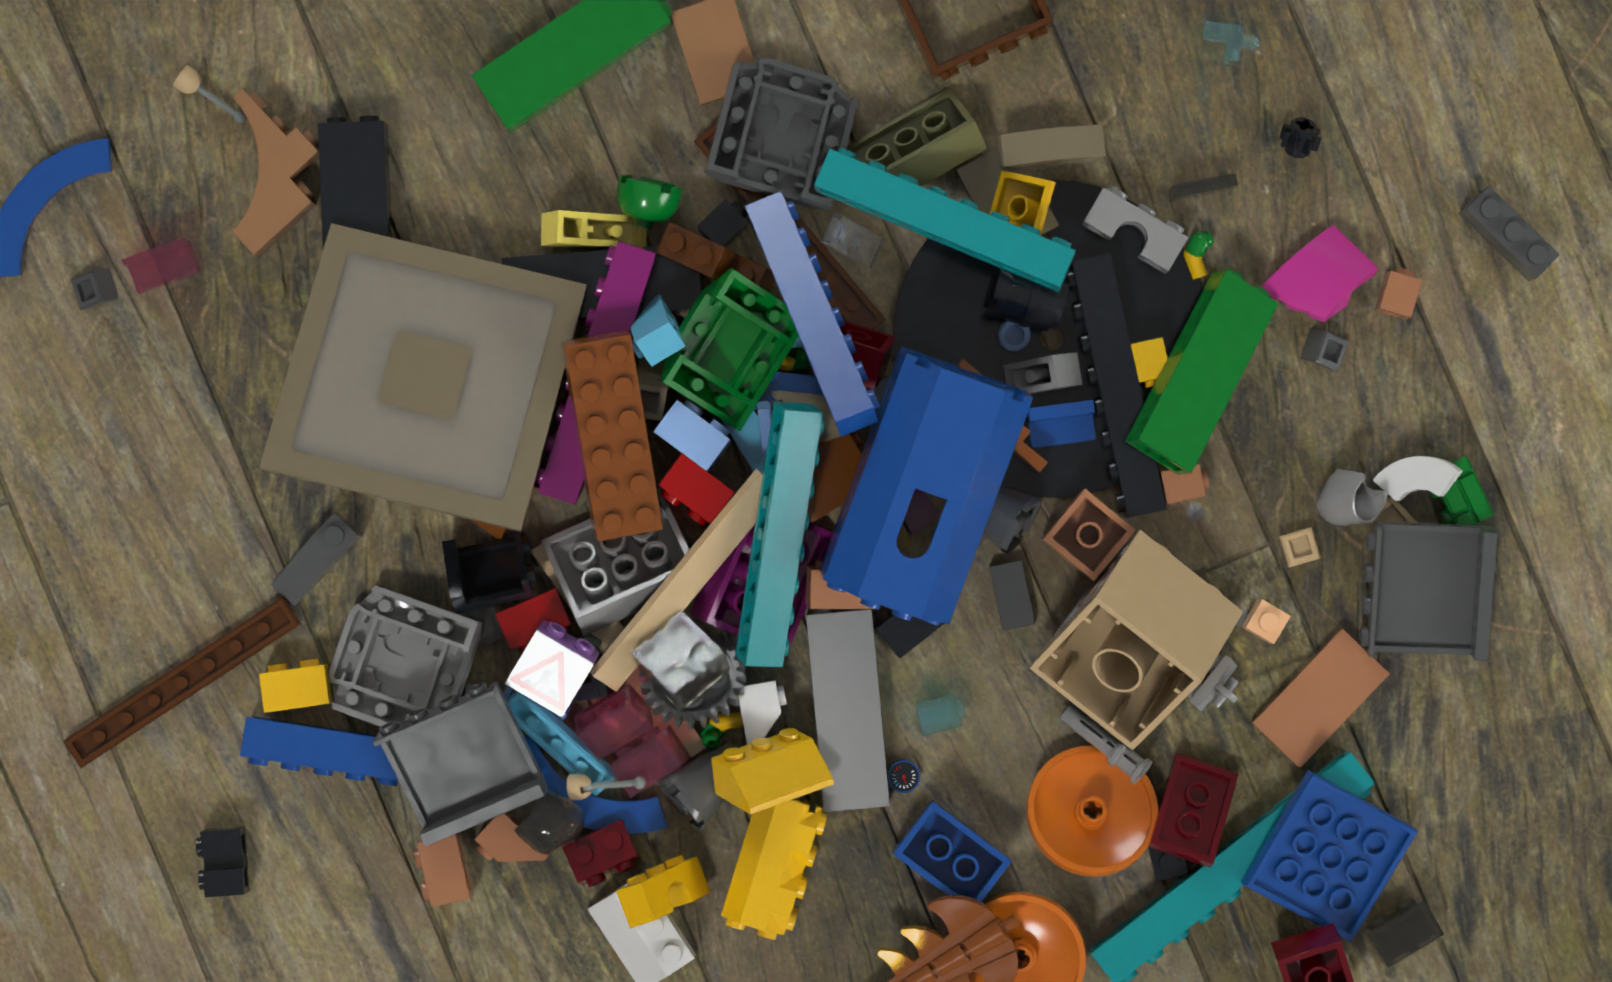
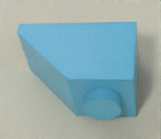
M660 294L654 296L630 327L634 338L632 341L634 352L639 359L645 357L651 367L685 347L675 316Z

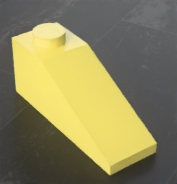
M556 210L542 213L541 246L609 249L610 245L616 247L620 240L638 247H646L647 228L634 225V218L628 215Z

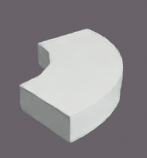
M1414 456L1388 465L1377 474L1373 481L1380 488L1388 491V495L1395 501H1401L1409 493L1417 490H1428L1440 497L1447 493L1463 470L1440 458Z

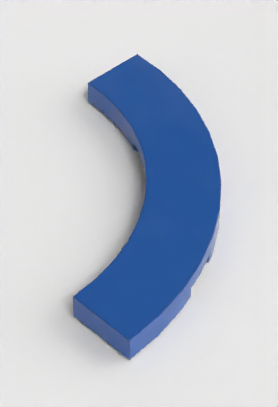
M110 139L91 140L59 151L33 168L16 185L0 210V278L22 276L23 250L29 228L35 217L39 215L56 193L69 184H73L86 177L112 172Z
M529 736L525 737L548 784L545 796L538 800L552 812L570 822L596 831L621 819L624 821L629 834L647 833L668 828L658 796L626 801L610 800L591 794L585 799L571 801L567 793V780L550 764L540 746Z

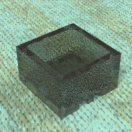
M679 611L666 623V628L662 631L658 629L654 633L655 637L650 641H644L632 652L639 671L682 712L730 670V666L724 651L683 611Z

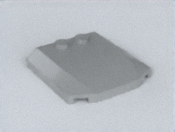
M375 585L371 589L372 592L349 611L328 674L329 684H332L334 702H331L332 709L381 727L394 720L398 724L406 721L411 713L421 708H427L428 711L439 706L438 703L451 695H456L457 698L461 697L481 639L482 622Z

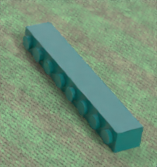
M839 148L837 152L829 149L814 184L816 192L1057 292L1060 291L1076 251L1070 248L1071 243L1058 237H1053L1052 240L1040 236L1041 231L1026 224H1022L1021 228L1009 223L1010 218L995 211H992L990 215L979 211V205L966 199H961L960 202L948 198L949 193L938 187L930 186V189L917 185L918 180L903 173H900L899 177L887 172L888 168L878 162L869 161L868 164L856 160L857 155L849 150Z
M774 401L735 656L745 666L783 667L784 656H787L789 652L787 635L789 625H792L794 621V608L792 604L794 594L799 589V577L797 575L799 562H802L804 558V545L802 541L804 531L809 526L807 509L809 499L814 494V482L812 480L814 467L819 463V449L817 446L819 435L823 433L825 426L823 413L812 404Z

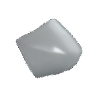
M1337 469L1326 481L1319 496L1316 509L1325 521L1333 525L1346 526L1369 523L1379 517L1385 505L1388 491L1372 490L1365 484L1366 478L1363 473Z

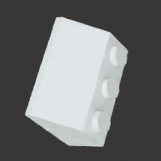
M626 882L625 884H623L622 886H620V887L617 888L616 890L621 889V888L627 886L628 883ZM616 890L587 908L635 982H659L695 959L696 953L670 914L655 921L629 928Z

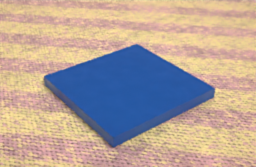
M1308 769L1241 883L1321 927L1334 923L1339 936L1352 942L1418 833V830Z

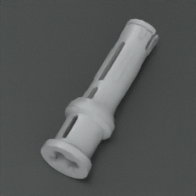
M1071 704L1062 714L1061 722L1067 724L1087 742L1106 755L1108 764L1111 767L1117 766L1126 773L1133 784H1136L1150 768L1152 761L1149 758L1143 759L1123 742H1119L1100 725L1076 708L1074 704Z

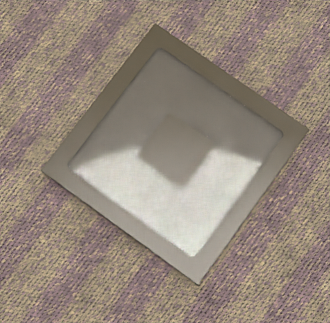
M331 223L259 468L521 532L565 371L561 342L573 340L587 284Z

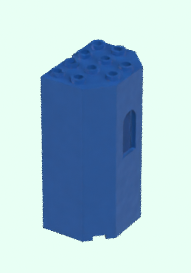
M901 346L880 402V408H878L876 413L878 422L872 424L820 566L823 580L828 582L826 586L843 593L848 592L861 598L860 603L867 607L879 610L882 605L893 610V615L911 621L913 616L934 625H939L940 622L949 624L1033 397L1026 390ZM915 489L946 499L927 551L918 557L903 555L897 547V537Z

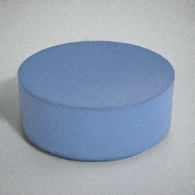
M1005 321L1000 326L997 336L999 344L1005 350L1018 352L1028 345L1031 332L1029 327L1024 328L1015 323Z

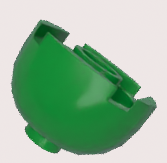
M620 174L616 198L622 212L634 218V225L652 228L653 222H665L675 214L681 201L683 187H676L672 183L645 177L636 180L632 179V175Z

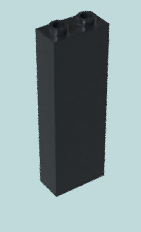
M360 116L359 122H347L346 117L327 118V123H318L323 249L331 223L392 238L388 125L384 121H379V116Z
M658 246L641 248L656 252ZM608 250L501 258L503 265L587 284L578 320H586L590 308L597 309L600 297L594 296L600 277H607L610 268L609 265L604 264ZM657 253L637 316L643 312L652 298L658 294L661 295L672 313L689 312L702 291L701 273Z

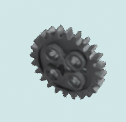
M693 627L691 635H687L685 630L680 628V637L677 638L670 632L667 633L669 642L665 644L659 640L657 642L658 651L651 650L648 653L650 660L642 661L644 671L639 673V677L643 683L640 685L642 695H646L644 697L646 705H653L652 711L655 716L662 713L664 723H667L673 717L677 728L680 727L683 721H687L689 729H693L695 721H700L702 727L705 728L707 719L710 717L715 723H719L718 713L722 712L727 716L730 715L728 704L733 706L739 705L736 695H744L745 692L742 684L747 682L746 674L743 672L746 670L745 665L735 656L736 650H733L732 640L723 643L722 633H718L714 638H711L710 628H707L703 635L698 634L697 627ZM692 654L701 655L699 658L695 660L688 659V657ZM667 675H676V678L673 680H663ZM714 675L723 676L717 681L710 680V677ZM689 696H698V699L695 701H685Z

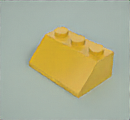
M795 728L783 729L779 734L769 738H757L751 744L740 748L726 749L723 754L711 758L715 794L750 815L834 784L833 777L813 739Z

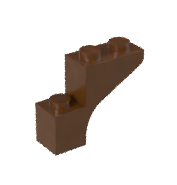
M670 222L656 253L713 280H716L732 268L769 293L775 283L774 276L769 268Z

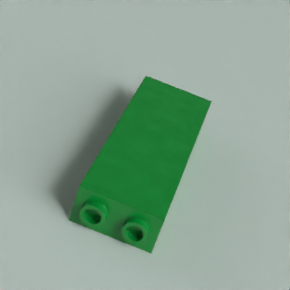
M583 0L471 76L511 134L672 26L669 16L673 12L665 0Z
M1232 269L1211 274L1125 442L1177 475L1192 473L1279 304L1269 298L1270 293L1258 286H1251L1244 281L1242 274Z

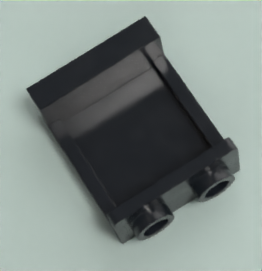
M513 530V537L458 548L455 539L442 542L449 595L456 613L534 597L532 584H537V577L534 565L528 564L527 556L533 555L529 536L523 537L522 532Z

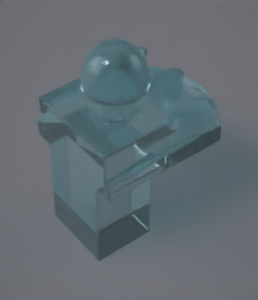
M1205 20L1202 34L1203 40L1227 44L1224 66H1230L1231 60L1240 61L1242 48L1254 50L1260 44L1257 36L1253 34L1244 35L1245 29L1243 25Z

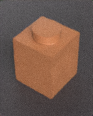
M1396 268L1395 272L1389 271L1385 273L1374 311L1404 320L1411 318L1422 280L1414 278L1415 272L1403 268Z
M1199 464L1189 474L1177 475L1171 470L1159 472L1165 504L1206 496L1205 490L1209 489L1206 470H1200Z

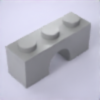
M1111 187L1110 190L1103 188L1081 225L1108 241L1112 239L1116 230L1123 225L1137 227L1144 236V246L1137 258L1166 274L1189 238L1182 234L1184 228L1170 220H1167L1166 224L1154 217L1156 215L1154 210L1140 203L1138 207L1126 201L1128 196L1114 187Z

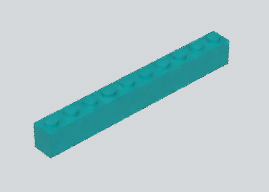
M1346 750L1316 773L1362 799L1370 795L1371 791L1369 788L1375 784L1354 755ZM1296 789L1217 850L1211 868L1200 864L1197 865L1187 875L1180 878L1088 950L1112 982L1131 981L1138 974L1136 969L1145 962L1152 964L1164 954L1162 949L1170 942L1174 944L1181 942L1190 934L1188 928L1197 921L1200 924L1205 923L1216 914L1215 907L1223 901L1229 904L1241 895L1242 891L1240 888L1244 886L1241 883L1243 877Z

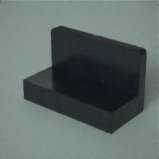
M891 615L875 629L899 658H902L945 623L940 622L939 625H934L913 616L911 621Z

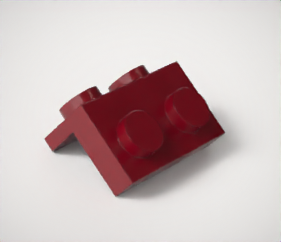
M622 819L562 847L577 883L581 885L587 884L588 887L607 880L605 875L617 870L618 874L634 868L636 866L635 861L641 858Z

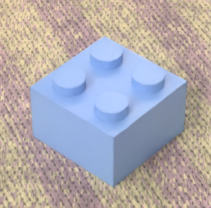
M676 400L653 432L709 473L732 442L727 437L730 431L714 419L710 424L702 419L701 416L704 412L689 400H686L684 404Z

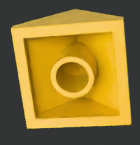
M1002 170L990 214L992 211L1001 213L1010 218L1009 223L1021 228L1022 224H1026L1038 229L1042 233L1056 182Z

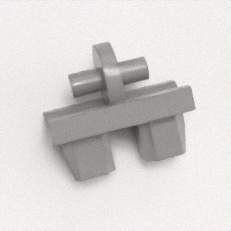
M1218 654L1208 671L1211 673L1209 677L1188 695L1190 698L1189 702L1200 712L1205 709L1217 692L1219 693L1211 703L1218 708L1226 699L1234 704L1238 700L1232 693L1239 683L1237 680L1231 677L1223 686L1238 667L1234 661L1227 655L1223 658Z

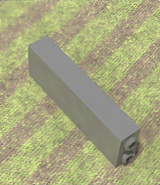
M812 609L813 614L806 615L818 750L834 780L833 785L822 788L824 812L890 806L872 609H845V611L832 612V609Z

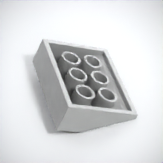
M661 488L656 490L663 530L597 541L593 535L590 518L541 540L583 636L639 612L690 550L666 499L660 495L662 493Z

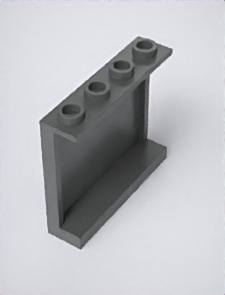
M1373 521V531H1367L1366 549L1371 551L1370 563H1365L1364 581L1369 583L1368 595H1363L1362 614L1367 615L1366 627L1361 626L1360 646H1365L1369 657H1374V652L1472 655L1474 661H1488L1497 532L1492 525Z
M497 681L489 685L486 682L479 683L468 690V694L459 698L456 695H451L438 703V707L429 711L427 708L416 710L408 716V720L399 724L396 720L388 722L379 728L380 732H378L373 741L375 747L381 744L423 828L420 837L425 847L545 796L548 784Z

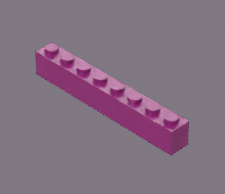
M620 240L616 247L610 245L604 263L609 265L610 268L606 278L600 277L594 296L600 297L597 309L590 308L584 326L590 329L588 337L624 330L631 334L630 327L636 320L655 261L656 252ZM566 382L564 390L569 391L568 382ZM569 394L567 403L560 402L554 421L560 422L556 435L552 433L549 435L544 452L550 453L546 466L540 464L535 483L540 485L538 493L576 505L583 486L584 476Z

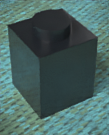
M725 199L697 227L708 240L727 247L749 226L748 221L745 219L748 213L738 202L734 201L730 204Z

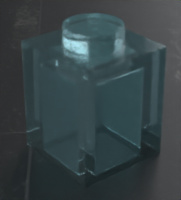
M953 693L915 702L923 736L961 727L960 719L966 718L962 700H955Z

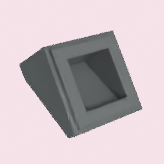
M108 268L92 270L71 279L80 310H86L118 299L112 273Z
M1312 328L1308 333L1301 359L1334 371H1339L1349 341L1325 330Z

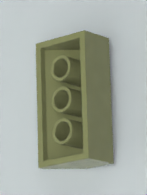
M948 88L847 146L846 150L856 154V160L866 164L869 161L878 162L888 168V173L899 177L900 173L909 175L918 180L917 185L923 186L963 162L974 158L977 154L986 150L987 146L973 117L952 89Z

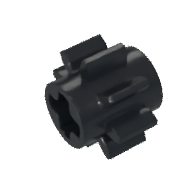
M1295 118L1291 121V125L1283 124L1279 137L1282 139L1280 146L1285 147V152L1294 158H1305L1309 156L1311 150L1318 151L1322 139L1319 137L1320 129H1317L1316 124L1308 118Z

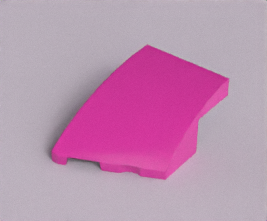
M1332 225L1293 255L1261 288L1268 291L1270 297L1286 303V308L1297 312H1304L1309 317L1325 322L1348 305L1352 291L1375 276L1378 267L1342 232Z

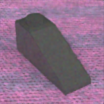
M333 513L310 537L271 585L296 607L363 535L340 513Z

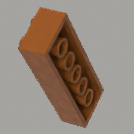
M624 330L562 341L561 347L593 535L597 541H604L663 530L631 334Z

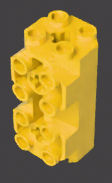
M795 798L751 815L721 916L727 918L725 925L739 930H744L745 926L757 929V935L776 940L777 934L784 935L786 929L793 931L798 914V908L793 907L795 899L803 898L808 882V877L802 876L805 866L812 868L817 852V845H813L815 834L822 836L827 820V814L822 813L823 806L816 804L815 810H812L809 805L810 801Z

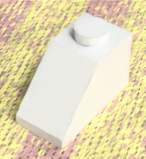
M776 680L743 685L745 693L744 695H738L747 745L757 738H764L782 712L781 706L787 705L783 685L777 686Z

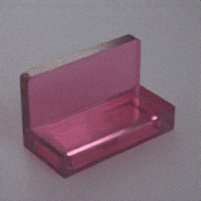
M179 238L122 259L124 267L129 268L137 293L139 294L201 272L191 242L185 238Z

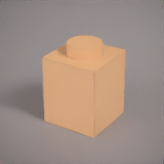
M1257 599L1241 627L1265 642L1275 644L1291 616L1265 600Z

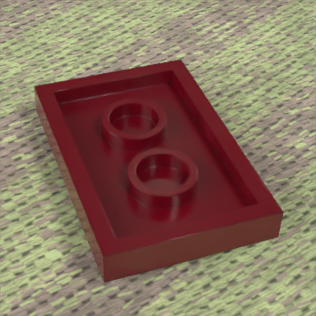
M1176 753L1148 847L1211 868L1215 860L1239 774Z

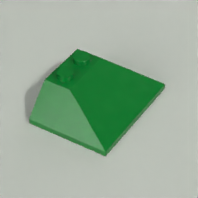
M730 268L701 291L679 329L685 347L665 358L661 382L741 431L799 337L785 303Z

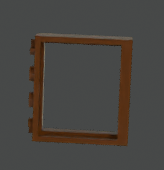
M896 0L933 80L941 77L942 81L948 80L960 73L958 68L969 63L971 67L981 65L988 61V55L1000 50L1001 54L1007 53L1019 46L1017 41L1028 36L1031 41L1038 39L1049 32L1047 28L1053 22L1044 0H1028L1037 20L938 65L909 0Z

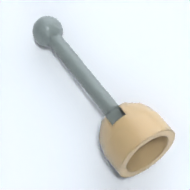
M189 65L185 66L176 78L173 87L180 92L190 94L198 91L234 116V120L237 123H244L247 117L243 111L235 110L203 88L200 75Z
M569 774L567 778V793L571 801L589 797L593 789L631 786L643 789L646 786V779L642 776H637L634 780L594 783L585 774Z

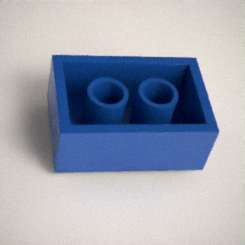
M932 799L892 850L893 855L946 895H965L981 902L1012 862L1007 855Z

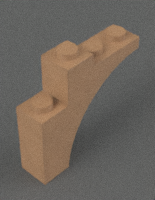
M240 89L233 96V99L243 110L253 130L258 150L259 169L257 184L250 206L232 232L254 256L260 258L316 206L310 199L314 193L302 180L297 184L294 181L319 159V150L317 149L319 141L309 130L302 133L298 128H294L286 135L285 133L289 128L277 115L272 119L263 110L267 104L257 93L253 91L249 95L245 90Z

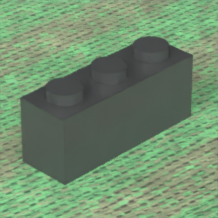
M1490 186L1481 190L1459 213L1528 282L1538 278L1560 255Z

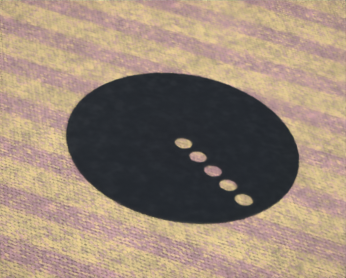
M1050 180L1056 183L1049 207L1059 227L1049 231L1047 234L1051 240L1053 237H1058L1071 243L1070 248L1076 250L1073 261L1111 253L1130 344L1163 337L1168 358L1203 292L1200 279H1192L1184 258L1183 248L1170 270L1164 274L1137 258L1144 246V236L1137 227L1123 225L1116 230L1112 239L1108 241L1081 225L1103 188L1075 181ZM1128 199L1126 200L1129 203L1138 207V205ZM928 238L914 258L898 296L893 323V336L896 337L893 346L894 363L901 346L957 367L962 359H964L982 375L1006 383L1003 365L1049 355L1077 352L1083 385L1030 394L1033 397L1030 408L1093 400L1094 402V398L1098 397L1096 384L1090 385L1087 366L1091 365L1089 352L1083 353L1080 334L1084 333L1082 321H1076L1073 302H1077L1075 289H1069L1063 314L1056 327L1062 331L1064 336V342L1059 349L1054 351L1045 349L1040 343V334L1043 330L1029 328L1031 338L1028 345L1018 352H1010L999 344L997 336L1000 326L1006 320L999 317L993 319L983 315V312L988 308L984 306V300L993 271L1000 272L1001 268ZM1144 382L1139 385L1143 403H1145L1153 387L1145 388ZM1096 411L1093 414L1096 438L1092 441L1032 448L1028 435L1023 442L1048 462L1040 473H1037L1013 451L1002 484L1036 495L1037 497L1045 498L1077 496L1082 489H1087L1090 493L1116 485L1117 480L1111 481L1108 470V462L1112 461L1110 448L1104 449L1101 438V430L1105 429L1103 416L1097 417ZM1027 416L1023 424L1026 428H1028Z

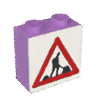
M543 619L505 684L562 717L592 669L600 652L595 650V647L589 641L582 638L576 639L566 633L565 628L560 624L552 621L547 622Z

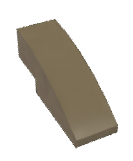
M1102 125L1046 128L997 136L1001 168L1060 167L1066 163H1095L1106 157Z

